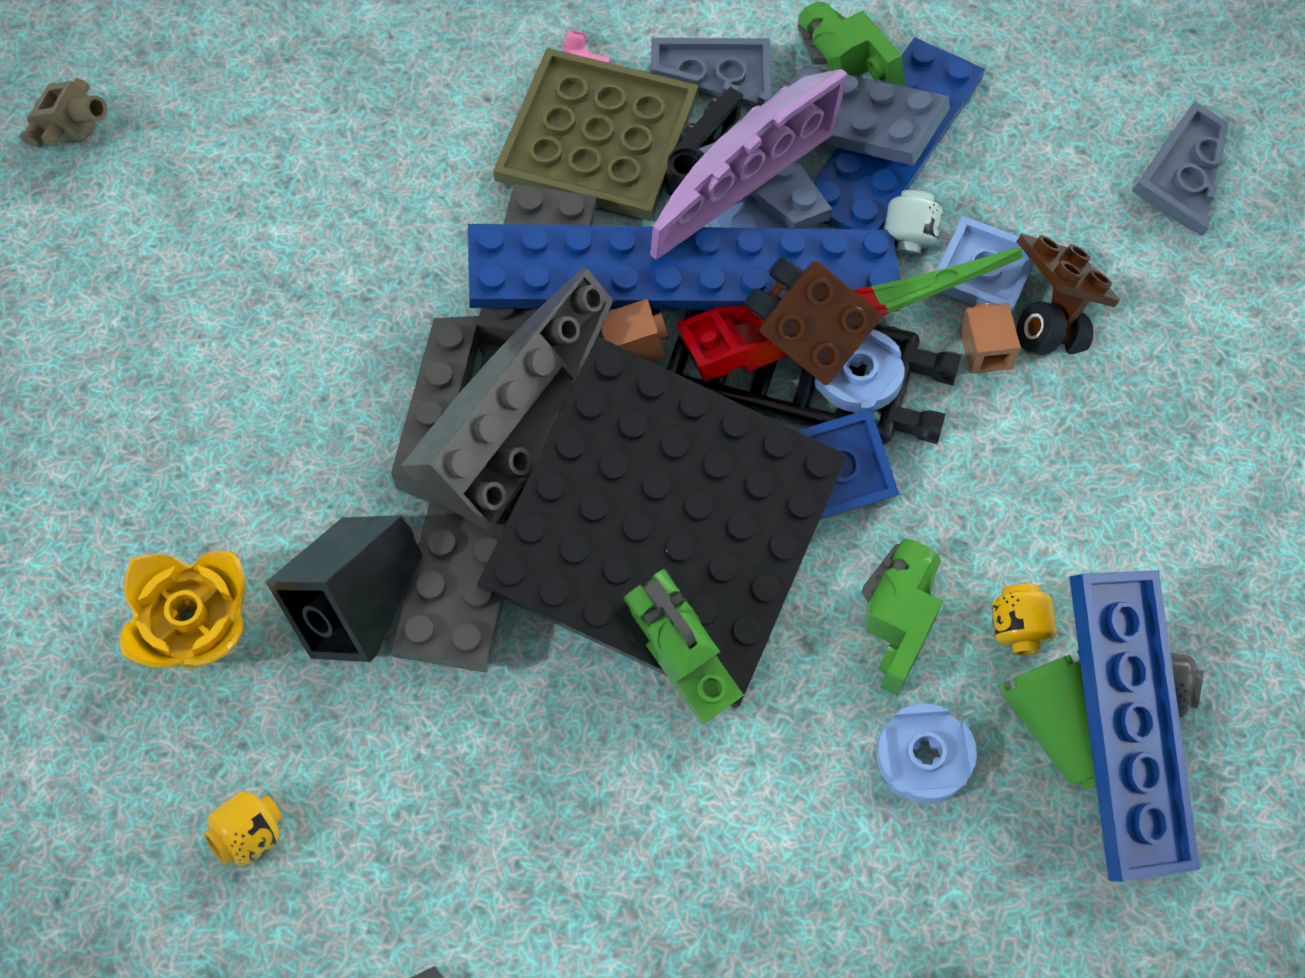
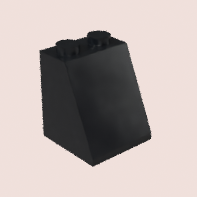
M402 515L342 517L267 580L266 584L310 659L371 662L378 654L423 554L414 539L411 527L404 521Z

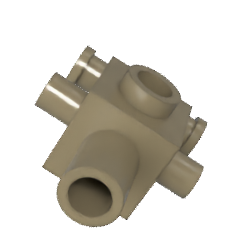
M75 78L74 81L50 83L36 101L33 111L29 113L27 117L29 125L25 131L21 132L19 137L24 143L39 147L40 139L53 147L57 146L58 142L84 140L94 131L96 127L95 121L105 118L107 105L100 96H88L87 92L90 89V85L80 78Z

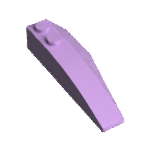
M839 69L804 76L791 86L781 88L775 97L763 105L753 107L741 121L719 138L692 167L674 191L655 222L650 255L655 260L659 259L831 137L835 131L848 73Z

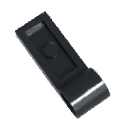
M731 86L720 98L714 97L708 103L703 116L696 124L690 123L686 126L680 136L679 145L670 153L667 161L665 183L666 191L670 196H672L686 177L683 174H688L703 156L698 151V148L717 142L740 119L743 94Z

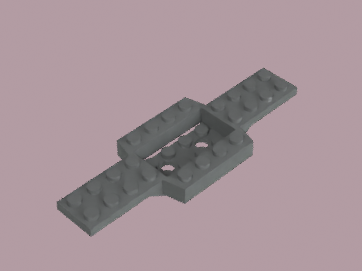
M514 184L503 224L593 225L597 208V197L595 195ZM481 308L479 316L434 318L391 471L396 489L430 503L418 545L423 555L406 591L391 648L393 657L484 673L488 671L504 599L478 588L477 583L524 486L491 530H485L432 500L400 466L451 402L470 382L478 349L483 354L481 369L538 309Z

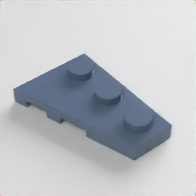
M651 38V73L699 85L700 93L719 98L731 86L743 94L742 104L752 107L761 106L772 99L770 38Z
M715 143L698 148V151L704 155ZM798 160L750 193L751 196L757 199L756 205L785 228L807 229L830 220L832 208Z

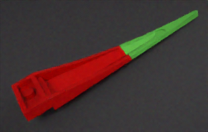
M1022 247L1012 248L942 270L854 289L853 291L879 311L882 316H885L1023 258ZM744 305L716 307L676 323L680 338L704 381L726 376L740 367L750 372L788 356L759 332L758 329L763 321Z

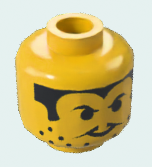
M1017 584L1002 588V595L997 596L991 604L995 640L1003 646L1012 647L1013 655L1041 653V644L1052 641L1057 634L1053 598L1048 593L1040 591V586L1037 584Z
M241 791L208 814V829L203 832V836L213 853L224 865L233 862L238 866H247L277 845L280 840L277 822L282 820L283 816L277 805L268 795L265 794L259 799L250 791Z

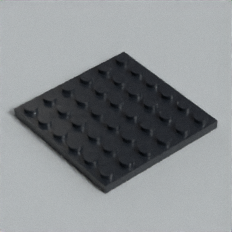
M597 336L484 568L477 587L666 675L646 646L650 640L632 616L630 607L623 599L637 586L645 587L653 579V575L665 569L684 599L687 600L698 616L705 631L720 650L716 656L745 695L847 455ZM743 697L738 699L730 706L738 708L743 700Z

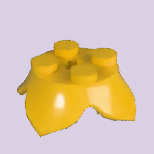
M211 551L202 554L191 565L183 563L174 556L164 554H151L131 558L126 572L124 592L125 599L133 613V618L123 626L119 636L120 649L125 658L151 668L183 666L193 669L217 661L232 651L244 630L241 612L246 594L245 575L241 562L235 552ZM190 610L194 616L183 621L181 615Z

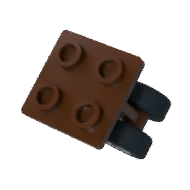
M1021 234L1016 242L1053 286L1051 303L1043 301L1034 302L1021 313L1016 329L1020 346L1027 352L1039 355L1050 354L1061 344H1064L1068 354H1076L1088 350L1093 340V325L1090 318L1082 311L1090 301L1116 307L1120 299L1110 288L1112 282L1107 276L1091 266L1089 263L1090 256L1080 247L1074 244H1069L1068 247L1058 245L1055 241L1043 235L1035 238Z
M780 257L769 270V275L776 281L775 285L767 294L758 288L754 289L744 301V306L763 321L758 330L764 337L818 381L828 385L882 319V314L819 261H812L803 271L788 259Z

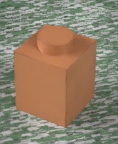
M648 299L608 311L601 327L604 340L651 362L666 358L661 340L669 338L662 314H652Z
M981 303L974 307L966 308L959 331L970 374L1013 369L1021 347L1009 303L997 305Z

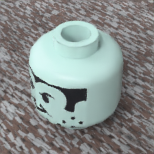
M903 190L901 196L895 197L889 202L884 230H888L889 234L894 237L895 250L897 252L920 255L921 248H928L937 243L943 210L934 201V195L916 190Z

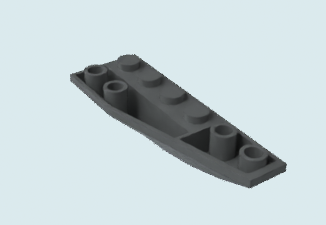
M587 267L581 268L553 294L485 363L400 466L432 500L485 530H491L527 482L612 305L613 299Z

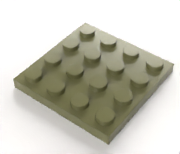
M546 48L493 170L494 181L512 186L520 184L595 195L598 208L651 221L666 183L668 157L679 145L680 136L689 122L698 98L699 85Z

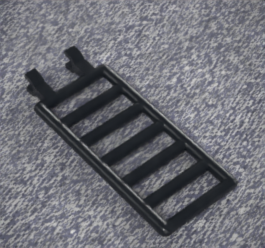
M651 309L653 315L659 314L661 310ZM687 310L684 320L701 314L705 310ZM878 323L874 330L887 335L900 346L901 360L904 367L902 387L896 398L882 408L879 422L876 424L882 443H889L893 438L894 431L915 435L922 441L938 445L946 414L931 410L919 412L901 406L911 372L930 376L937 382L953 386L961 354L953 352L934 353L918 349L920 339L917 333ZM679 334L666 368L749 409L811 426L853 414L851 411L836 407L835 413L809 407L815 389V377L804 368L802 369L792 402L767 396L778 360L757 368L750 391L724 385L727 375L715 377L708 381L683 375L689 353ZM861 364L858 368L850 365L849 368L852 370L853 375L864 376L867 365Z

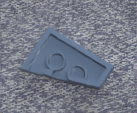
M1194 101L1132 191L1188 229L1203 236L1209 229L1211 216H1208L1211 201L1215 198L1217 185L1214 183L1217 168L1222 162L1229 123Z

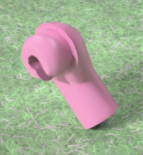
M570 30L565 34V42L562 43L563 52L612 64L611 57L590 53L585 45L586 35L582 31Z

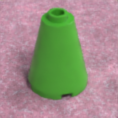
M1071 654L1063 656L1012 678L1017 688L1013 689L1009 681L997 685L1003 698L1069 784L1072 785L1080 782L1083 790L1095 787L1096 781L1080 660L1074 663Z

